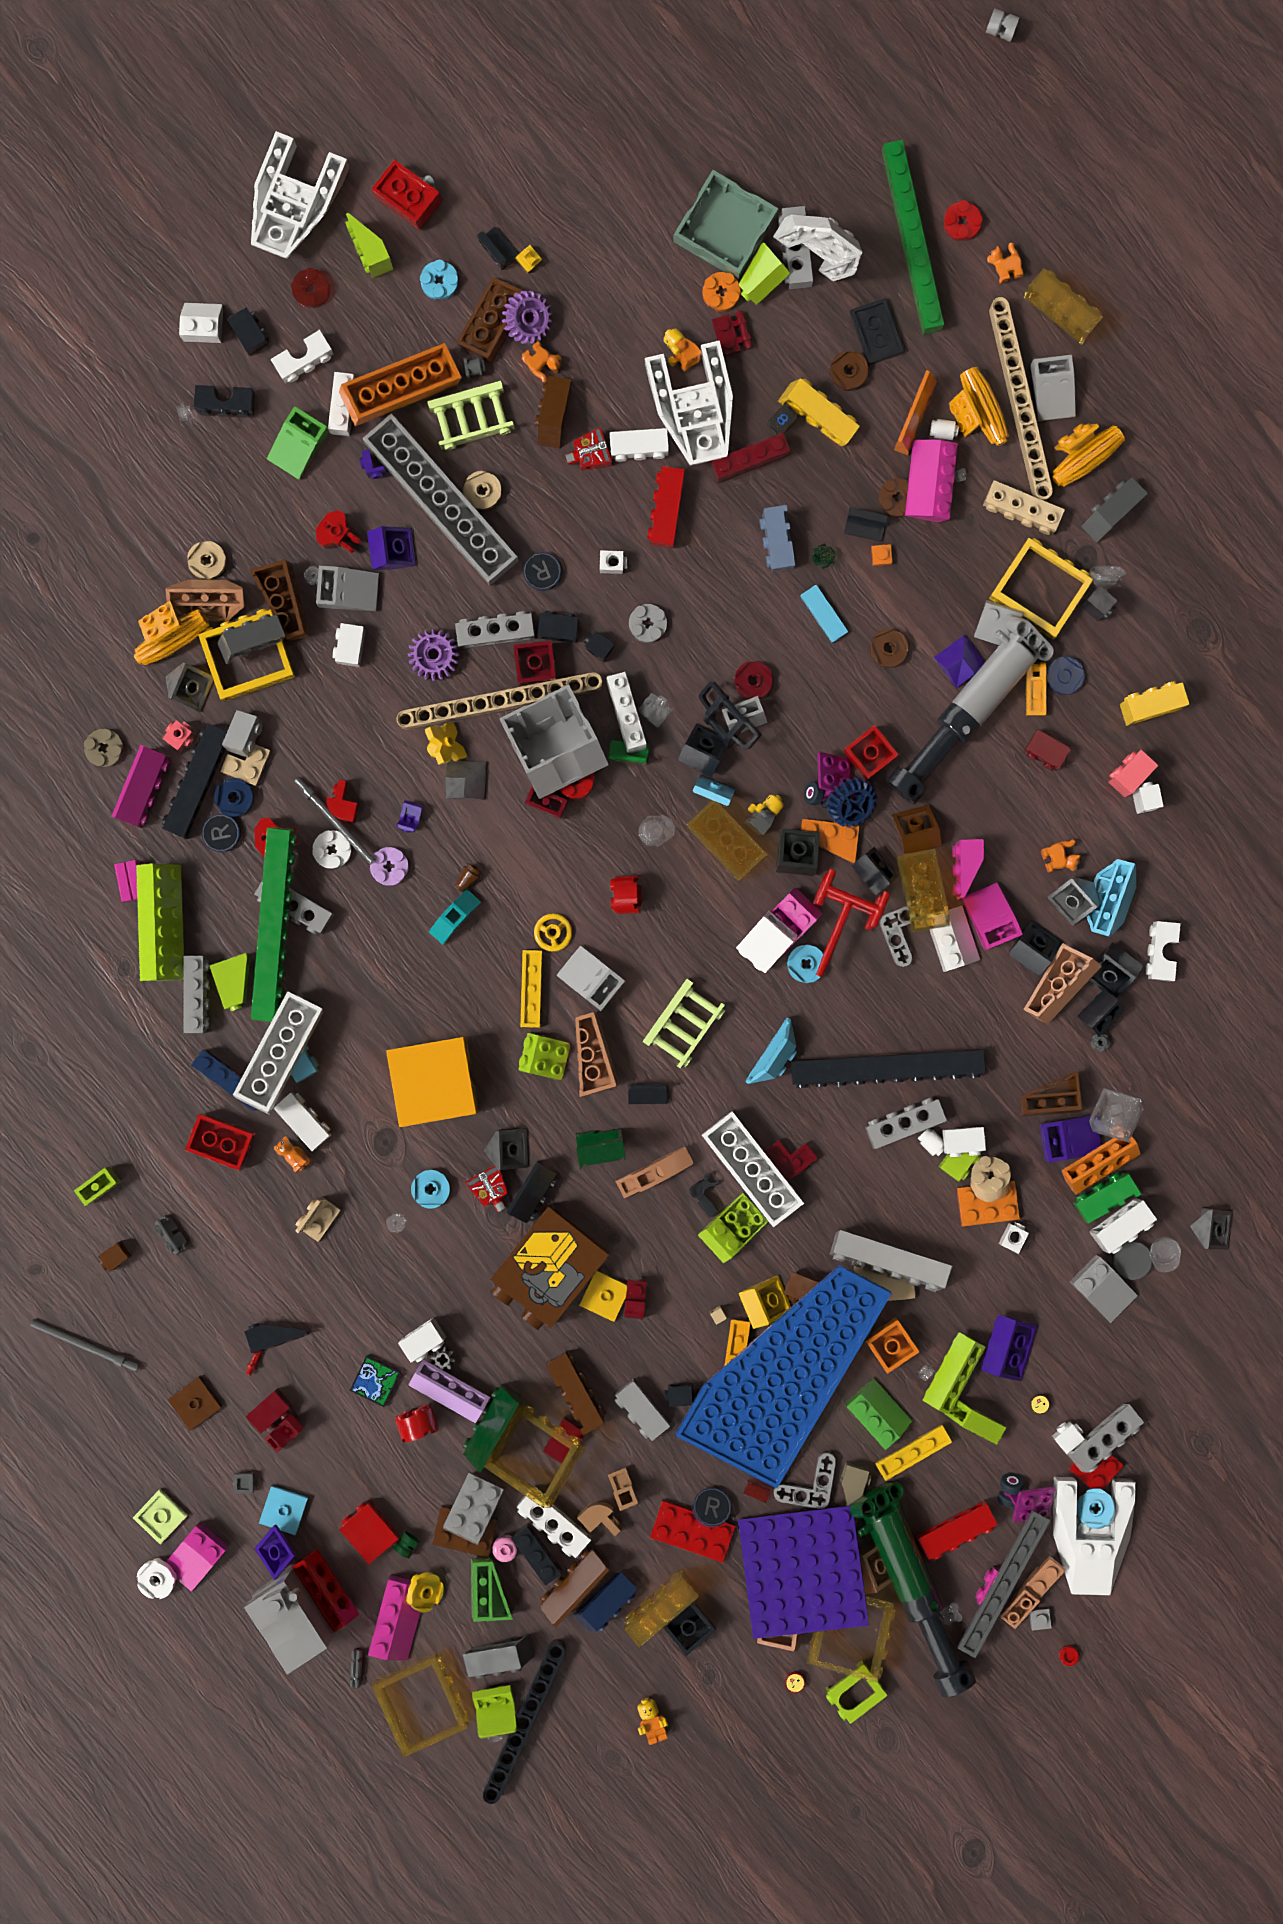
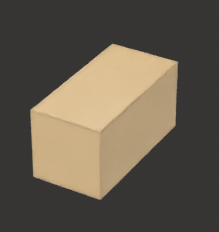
M721 1306L710 1311V1315L716 1325L727 1319Z

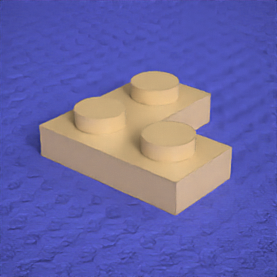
M255 745L253 752L250 753L249 758L247 757L245 761L227 754L220 772L257 786L271 751Z

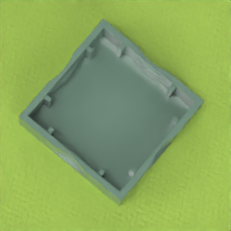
M712 170L701 188L696 202L687 211L675 231L673 242L723 272L733 274L739 280L776 219L778 208L757 195L744 191L735 182Z

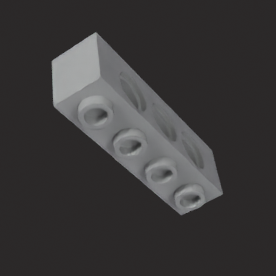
M805 206L782 208L781 215H778L779 226L784 218L789 215L806 216ZM781 243V246L785 248V253H782L783 265L786 264L787 270L790 272L785 278V283L789 284V289L812 287L813 277L810 249L800 243L797 245L800 250L793 251ZM800 264L802 268L795 270L792 265Z
M527 611L517 612L514 616L499 614L497 618L492 619L489 616L479 617L477 621L461 619L459 623H455L459 649L535 639L531 613L527 614ZM513 622L519 624V628L516 631L509 630V625ZM493 625L500 627V631L496 634L490 632V628ZM477 627L481 629L480 635H471V630L473 628Z
M262 882L254 894L258 896L257 901L261 902ZM289 888V892L292 894L291 902L296 901L298 903L297 910L290 911V916H292L290 920L298 925L301 923L307 925L306 930L315 935L318 932L323 934L334 914ZM312 910L315 914L314 919L307 921L305 914Z
M930 1097L923 1100L922 1105L915 1107V1104L905 1107V1111L899 1114L897 1111L889 1113L884 1120L880 1121L877 1118L869 1121V1125L865 1128L873 1148L877 1149L946 1122L947 1120L939 1100H933ZM921 1110H926L928 1117L921 1121L918 1118V1113ZM903 1117L909 1118L910 1124L908 1127L903 1128L900 1125V1120ZM885 1124L892 1126V1132L888 1135H885L882 1131V1127Z
M1122 1404L1085 1436V1440L1067 1455L1081 1472L1090 1473L1098 1467L1097 1463L1112 1455L1111 1451L1114 1448L1122 1446L1130 1434L1134 1435L1141 1429L1140 1425L1144 1422L1130 1404ZM1120 1422H1122L1124 1426L1121 1432H1119L1117 1428ZM1106 1434L1109 1436L1108 1444H1105L1103 1441ZM1091 1447L1095 1448V1455L1093 1457L1089 1455Z

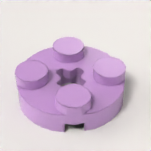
M392 847L382 848L374 853L373 857L376 861L370 865V871L375 880L386 886L399 884L409 871V863L405 855ZM388 861L395 865L391 872L384 869V865H387Z

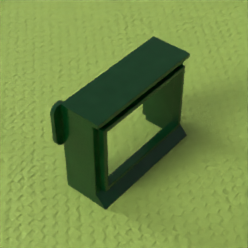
M621 1128L602 1132L592 1130L575 1134L580 1170L585 1164L589 1166L618 1161L622 1157L626 1160Z

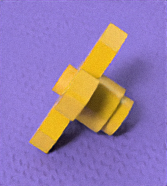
M453 722L442 725L441 729L437 725L425 729L430 741L427 746L428 753L436 758L439 765L451 761V758L454 761H460L467 757L464 747L455 741L458 732Z

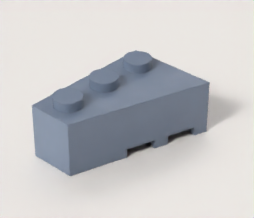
M787 505L764 508L762 519H759L760 528L765 532V537L762 538L764 549H768L769 556H766L767 568L771 567V573L790 570L795 567L793 546L789 533L790 525L786 515Z

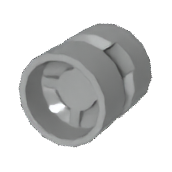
M994 8L986 33L992 36L999 34L1001 39L1011 42L1020 17L1012 14L1006 16L1004 11Z

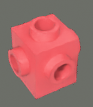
M176 720L175 723H170L166 728L167 733L162 739L182 752L185 747H189L192 744L195 734L191 732L192 727L185 721L180 723Z

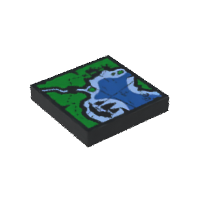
M366 1355L349 1391L385 1407L401 1371Z

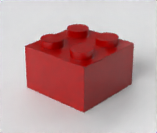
M875 725L843 750L844 754L866 781L898 756V753Z

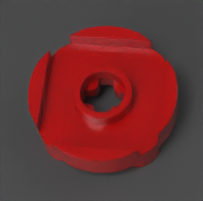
M962 200L952 204L947 209L944 215V230L950 238L957 241H967L974 238L980 230L982 216L975 205ZM959 218H966L967 225H959Z

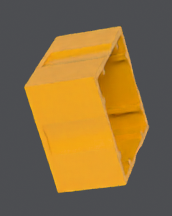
M466 1037L386 1050L399 1127L479 1113L475 1086L471 1078V1062Z

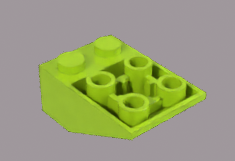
M347 213L348 221L345 223L357 253L361 256L360 259L366 274L370 273L372 278H375L393 270L383 241L351 214Z
M742 1193L716 1216L698 1236L725 1263L768 1220Z

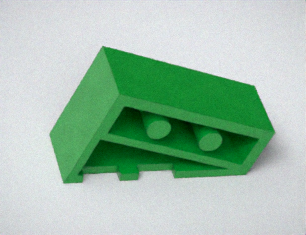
M1115 1172L1108 1177L1109 1180L1107 1182H1099L1092 1187L1093 1190L1091 1192H1083L1076 1197L1077 1200L1073 1204L1086 1223L1089 1224L1109 1213V1210L1117 1205L1125 1204V1200L1133 1195L1136 1197L1141 1195L1129 1174Z

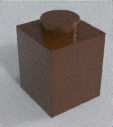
M119 1241L99 1255L98 1258L104 1270L108 1269L111 1272L132 1255L122 1242Z

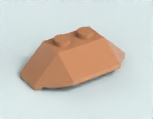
M186 580L165 588L167 602L171 601L175 611L181 616L200 609L208 621L227 622L244 608L243 588L228 580Z

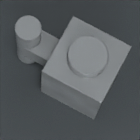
M283 1587L265 1595L262 1603L269 1618L272 1619L287 1612L292 1606L290 1602L296 1601L300 1595V1589L295 1588L286 1594Z

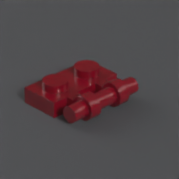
M742 310L735 313L737 317L735 321L731 320L730 314L711 320L716 339L721 344L723 357L740 353V344H744L746 350L753 348L751 342L753 338L748 331V321L744 317ZM735 328H740L741 337H736Z

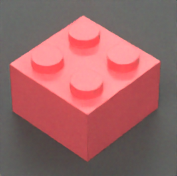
M1142 750L1138 752L1133 751L1122 761L1124 765H1120L1109 775L1111 779L1108 783L1122 796L1127 797L1143 783L1158 765Z

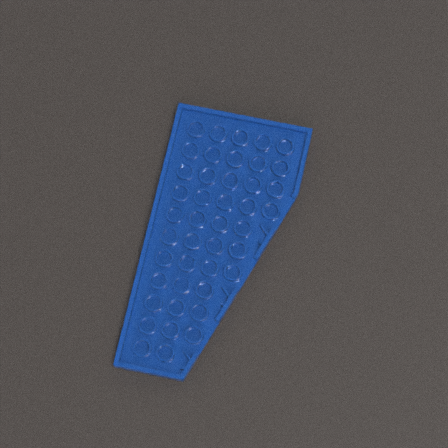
M838 1265L702 1386L677 1429L675 1436L778 1488L891 1296V1291L842 1265Z

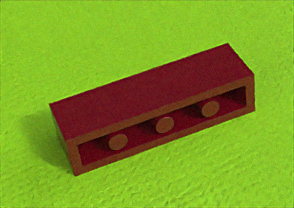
M781 433L729 453L725 458L712 460L711 467L717 482L720 483L789 456L790 449L784 434Z

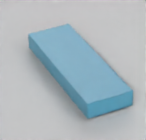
M817 585L800 595L831 643L848 633V630Z

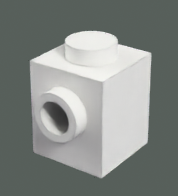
M1064 1422L1056 1429L1057 1432L1052 1435L1066 1454L1085 1440L1081 1435L1084 1433L1077 1424L1073 1425L1071 1422L1067 1424Z

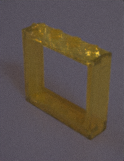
M528 1405L518 1406L484 1467L542 1508H551L585 1447L580 1444V1441L575 1436L565 1434V1429L549 1423L551 1421L549 1418L536 1414L534 1408ZM523 1417L570 1448L545 1494L498 1462Z
M866 1596L868 1605L884 1609L870 1674L819 1661L818 1657L824 1631L813 1632L806 1664L863 1680L877 1682L881 1677V1673H883V1667L880 1666L882 1659L885 1660L887 1654L885 1644L886 1640H889L892 1629L889 1628L890 1621H893L895 1617L894 1604Z
M437 1652L373 1681L371 1686L403 1758L467 1729L468 1721H470L467 1711L462 1710L460 1705L462 1701L459 1693H455L452 1686L454 1683L451 1675H447L445 1672V1662L438 1656ZM433 1665L458 1724L410 1745L385 1686Z

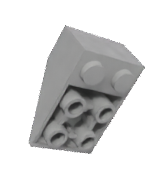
M1072 355L1034 359L1030 369L1037 422L1075 417V384Z
M319 566L317 606L319 608L376 612L379 573L334 566Z
M579 946L557 974L561 980L600 1011L603 1010L625 982V980L582 946Z

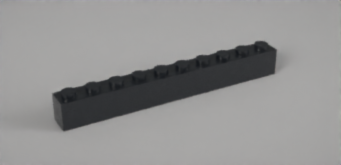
M984 1050L790 1061L792 1085H796V1088H808V1084L815 1083V1087H826L827 1083L834 1082L835 1086L846 1085L847 1081H854V1085L865 1084V1080H873V1084L885 1083L884 1079H892V1083L904 1082V1078H911V1081H923V1077H930V1080H942V1076H950V1079H961V1075L969 1074V1078H979L980 1074L985 1073Z

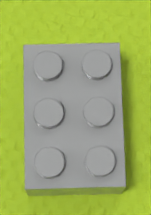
M468 1473L443 1529L479 1545L504 1489Z

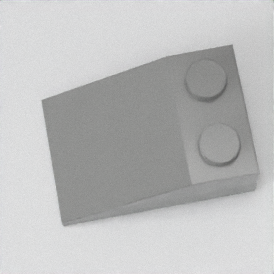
M1095 1255L1069 1281L1110 1323L1137 1297L1136 1293L1098 1255Z

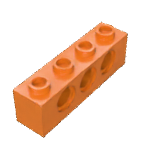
M1125 1130L1061 1171L1066 1183L1074 1194L1077 1195L1141 1154L1137 1142Z

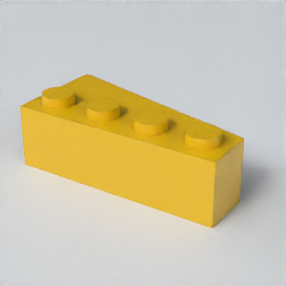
M800 378L791 382L778 400L782 405L785 402L789 404L792 408L791 411L796 415L806 416V420L810 425L817 428L820 426L822 428L820 431L840 446L847 445L860 427L854 417L844 414L838 404L829 402L827 396L823 392L813 389L812 384L806 379L802 380Z

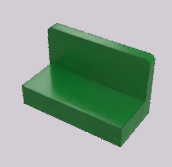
M611 740L609 760L647 765L649 745H646L645 750L627 754L624 742Z

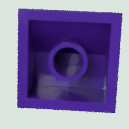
M380 526L367 532L372 569L391 570L416 566L411 528Z

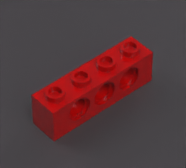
M317 1549L304 1556L292 1566L333 1632L345 1627L359 1615Z

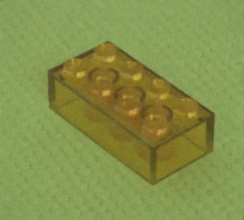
M1044 268L1032 281L1023 296L1081 345L1103 318L1099 309L1094 306L1091 307L1086 303V299L1083 296L1076 295L1071 291V287L1067 283L1060 282L1052 271Z
M714 800L686 824V828L738 882L767 855L728 812Z
M935 849L897 855V866L911 932L950 926V915Z
M684 1571L674 1573L669 1578V1583L665 1586L663 1584L660 1585L650 1599L646 1597L639 1604L640 1607L636 1611L631 1610L626 1614L624 1630L638 1647H641L699 1597L698 1587Z

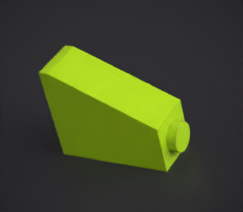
M762 243L738 284L743 290L741 294L748 302L752 300L757 305L790 272L767 245Z
M248 953L210 965L224 1009H230L231 1012L241 1009V1005L246 1003L250 963Z
M959 1399L956 1401L949 1415L945 1414L963 1428L996 1445L1006 1429L996 1420Z

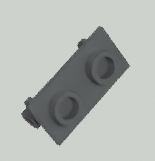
M165 1215L160 1218L162 1222L158 1219L154 1223L156 1225L154 1227L156 1233L160 1237L163 1236L166 1241L165 1246L170 1253L173 1252L176 1255L180 1252L178 1248L182 1251L188 1247L187 1241L180 1231L175 1235L172 1233L178 1227L171 1217Z

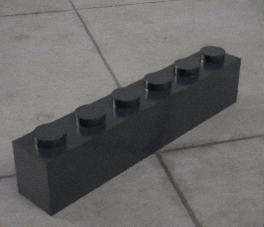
M209 723L201 729L199 744H195L192 750L193 758L191 762L186 764L184 779L179 781L177 785L178 793L176 797L171 799L169 804L171 808L169 814H166L162 820L163 830L185 839L188 838L226 749L222 743L227 731Z

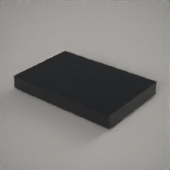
M886 298L849 311L868 365L904 353Z

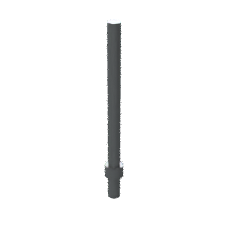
M298 777L294 783L303 791L306 799L311 800L370 865L373 864L376 859L342 822L329 811L328 807L316 795V791L312 787H308Z
M34 1319L31 1322L30 1327L112 1361L114 1365L120 1368L123 1366L135 1372L139 1368L138 1364L127 1360L123 1355H115Z

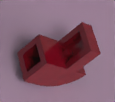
M627 1279L624 1318H644L647 1281Z
M290 1414L264 1440L277 1453L304 1428L301 1426L299 1419Z

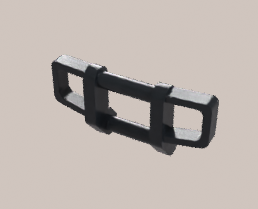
M715 681L709 682L700 692L699 699L707 710L703 721L710 725L722 738L724 745L730 748L736 742L744 749H751L762 734L750 722L748 717L741 714L729 700V696L724 693ZM711 688L719 695L712 705H710L706 698ZM723 706L738 721L728 734L715 720L717 713ZM746 726L754 734L747 744L738 737Z

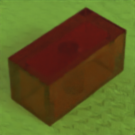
M748 1480L743 1493L766 1503L770 1490Z

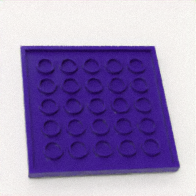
M850 1506L738 1520L753 1639L870 1625L855 1517L850 1512Z

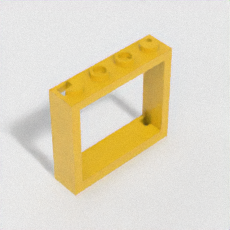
M1028 538L989 599L995 603L1023 611V619L1028 620L1038 631L1053 640L1093 579L1090 578L1088 572L1076 569L1071 561L1059 558L1058 553L1054 550H1047L1042 547V543L1037 539ZM1029 548L1083 583L1055 627L1001 593V590Z
M261 609L256 612V615H244L239 617V620L236 622L227 621L221 623V627L215 629L213 627L206 628L203 633L198 634L220 700L223 702L295 678L284 642L281 641L276 644L285 668L284 670L226 690L223 688L207 639L222 635L223 630L232 626L235 628L241 627V624L246 621L252 620V622H255L267 614L273 616L274 614L271 609Z

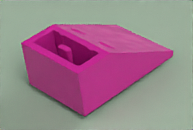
M983 839L959 840L955 843V846H952V856L956 857V864L953 865V876H956V884H953V895L956 896V900L965 897L984 859Z
M998 883L962 898L984 950L1023 935Z
M796 887L771 911L798 935L784 953L823 914Z

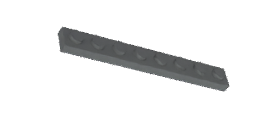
M1033 1510L1031 1511L962 1637L958 1649L976 1658L1050 1522L1048 1518Z

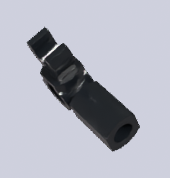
M711 1172L705 1175L702 1182L699 1180L689 1189L690 1196L698 1199V1205L708 1218L719 1211L710 1197L704 1195L708 1191V1187L718 1184V1180L714 1181V1183L708 1181L709 1176L712 1175Z

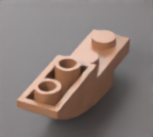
M686 1146L652 1161L651 1164L617 1179L616 1184L623 1197L626 1198L670 1178L691 1166L694 1162Z
M1049 1556L1039 1568L1036 1567L1010 1599L1000 1617L1016 1629L1037 1606L1045 1592L1065 1572V1568Z

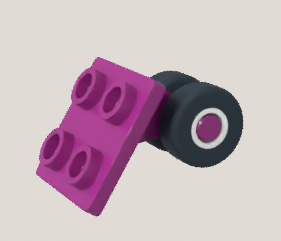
M819 752L817 753L818 783L810 782L806 786L804 800L810 805H818L821 802V807L827 808L826 806L829 804L827 799L831 797L830 792L835 791L834 786L838 787L840 786V781L845 783L847 778L850 779V760Z
M1007 1473L1001 1477L1000 1487L1003 1491L998 1492V1502L1005 1507H1015L1014 1522L1026 1521L1032 1510L1046 1518L1049 1517L1055 1494L1053 1486L1022 1491L1024 1481L1019 1475Z

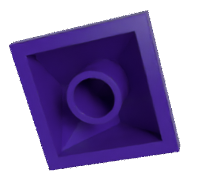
M965 635L934 657L955 688L975 675L985 663Z
M277 1524L269 1530L254 1548L274 1580L283 1573L297 1556Z

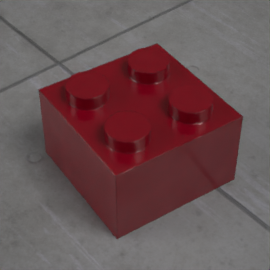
M552 641L513 645L519 686L556 680Z

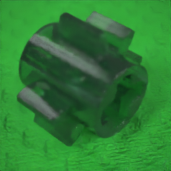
M824 543L813 549L812 560L815 566L821 565V568L824 569L834 564L835 552L831 546L826 547Z

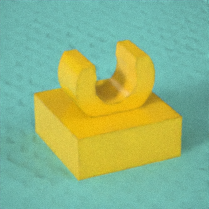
M531 245L515 257L527 273L542 261Z

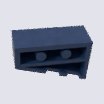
M622 1572L616 1573L600 1588V1591L593 1599L590 1598L586 1602L587 1605L580 1612L576 1611L573 1615L589 1632H597L598 1630L601 1632L607 1627V1621L611 1617H616L622 1611L620 1607L625 1602L628 1604L635 1597L634 1593L637 1589Z

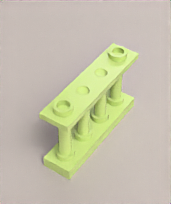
M501 381L427 401L430 412L438 416L444 437L443 441H439L441 450L449 451L455 449L460 444L499 433L500 435L511 433V430L514 429L513 421L506 422L500 401V396L504 393ZM488 397L493 400L499 425L489 428L481 404L482 399ZM470 402L474 404L481 430L471 433L463 410L464 404ZM453 408L456 410L463 435L451 437L444 413L446 409Z
M688 979L685 980L643 1040L648 1046L651 1043L653 1045L657 1044L680 1061L677 1065L679 1068L682 1065L685 1067L692 1059L689 1056L715 1018L719 1020L725 1012L722 1009L724 1004L721 1003L717 1008L693 991L694 988L691 987L693 983ZM684 996L687 998L689 996L713 1013L707 1023L682 1006L683 1004L680 1001ZM672 1012H678L702 1029L696 1039L671 1022L669 1017ZM662 1027L669 1029L691 1045L685 1055L660 1038L661 1035L658 1032Z

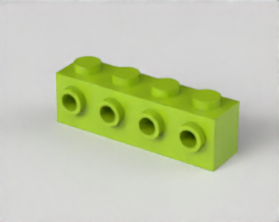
M959 1332L953 1340L950 1350L945 1355L942 1365L936 1372L930 1387L927 1389L923 1401L949 1415L981 1357L985 1346Z

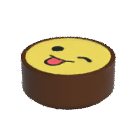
M1036 1394L1031 1398L1030 1408L1033 1412L1044 1414L1049 1410L1050 1402L1046 1396Z

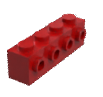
M662 466L661 472L657 471L656 483H659L658 491L654 490L653 502H656V508L651 510L650 520L654 522L653 528L648 530L647 539L651 540L650 545L673 549L685 469Z
M984 1500L917 1534L916 1537L928 1560H936L943 1556L942 1553L958 1549L961 1543L965 1541L972 1542L977 1539V1535L993 1531L994 1527L998 1524Z

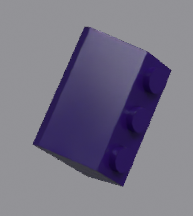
M998 1315L994 1322V1329L988 1342V1349L983 1359L981 1370L1001 1378L1021 1381L1038 1326L1011 1317Z

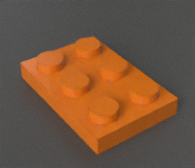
M1010 1181L1009 1190L1003 1198L996 1199L993 1202H986L977 1198L971 1186L957 1188L962 1227L1020 1219L1015 1181Z

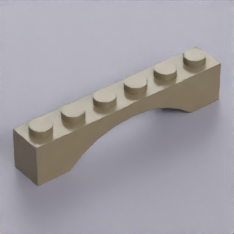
M845 1462L840 1481L844 1489L846 1506H851L855 1500L865 1495L863 1493L864 1488L869 1486L871 1475H869L867 1468Z

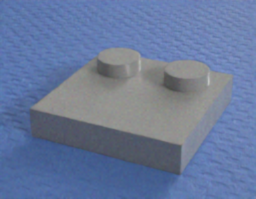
M986 600L974 637L1000 645L1002 642L995 634L996 631L1001 630L1008 636L1010 632L1006 627L1007 621L1013 616L1022 618L1023 611Z

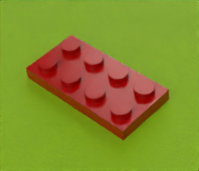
M662 1500L650 1538L723 1563L735 1524L725 1521L722 1525L715 1528L706 1527L697 1521L693 1510Z

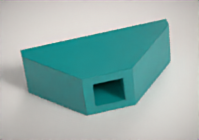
M466 890L444 911L429 930V933L443 945L482 902L469 890Z

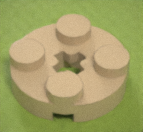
M477 471L466 479L463 494L476 510L491 509L501 499V485L493 474ZM480 486L488 489L483 496L477 493Z
M212 541L196 543L189 550L187 556L190 571L196 577L203 580H214L223 573L226 567L227 558L224 551L218 544ZM211 556V563L203 565V557Z

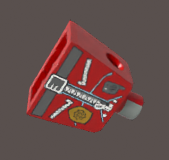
M600 427L574 440L573 446L575 451L565 454L568 465L579 462L582 471L612 466V460Z
M495 1166L465 1182L484 1207L492 1203L497 1212L507 1207L502 1197L508 1194L509 1191L502 1171L497 1170Z

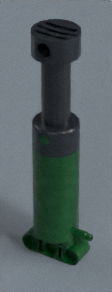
M897 1482L883 1483L855 1500L850 1506L852 1516L864 1518L867 1524L858 1531V1535L863 1536L869 1532L871 1533L908 1621L912 1623L918 1622L938 1668L933 1678L941 1696L951 1697L958 1695L974 1686L976 1678L969 1662L965 1660L959 1661L939 1615L944 1605L898 1502L903 1496V1487Z

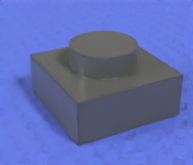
M234 1473L233 1494H253L254 1473Z

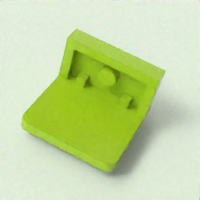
M527 1033V1037L524 1040L523 1054L519 1060V1070L561 1080L570 1044Z
M510 1685L472 1692L476 1708L478 1736L480 1738L516 1732L515 1702Z

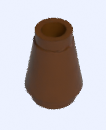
M468 863L467 866L463 867L455 887L464 893L480 877L481 871Z

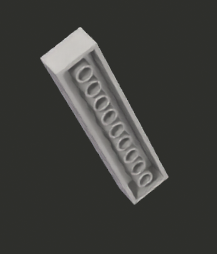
M392 414L362 438L371 452L489 586L518 562V557Z

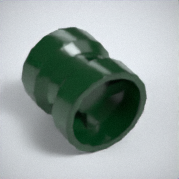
M404 1531L401 1541L396 1543L394 1550L401 1556L409 1559L413 1554L412 1550L419 1545L420 1540L413 1534Z

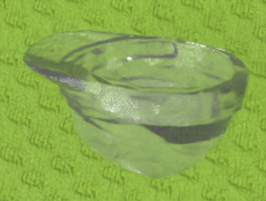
M1093 566L1090 569V576L1093 579L1092 583L1096 588L1101 586L1105 590L1114 587L1118 580L1127 574L1124 569L1118 566Z
M647 816L639 826V837L646 845L659 847L674 836V823L668 816Z
M1169 1237L1156 1239L1151 1245L1149 1253L1155 1268L1162 1273L1171 1272L1178 1268L1181 1247L1175 1240Z

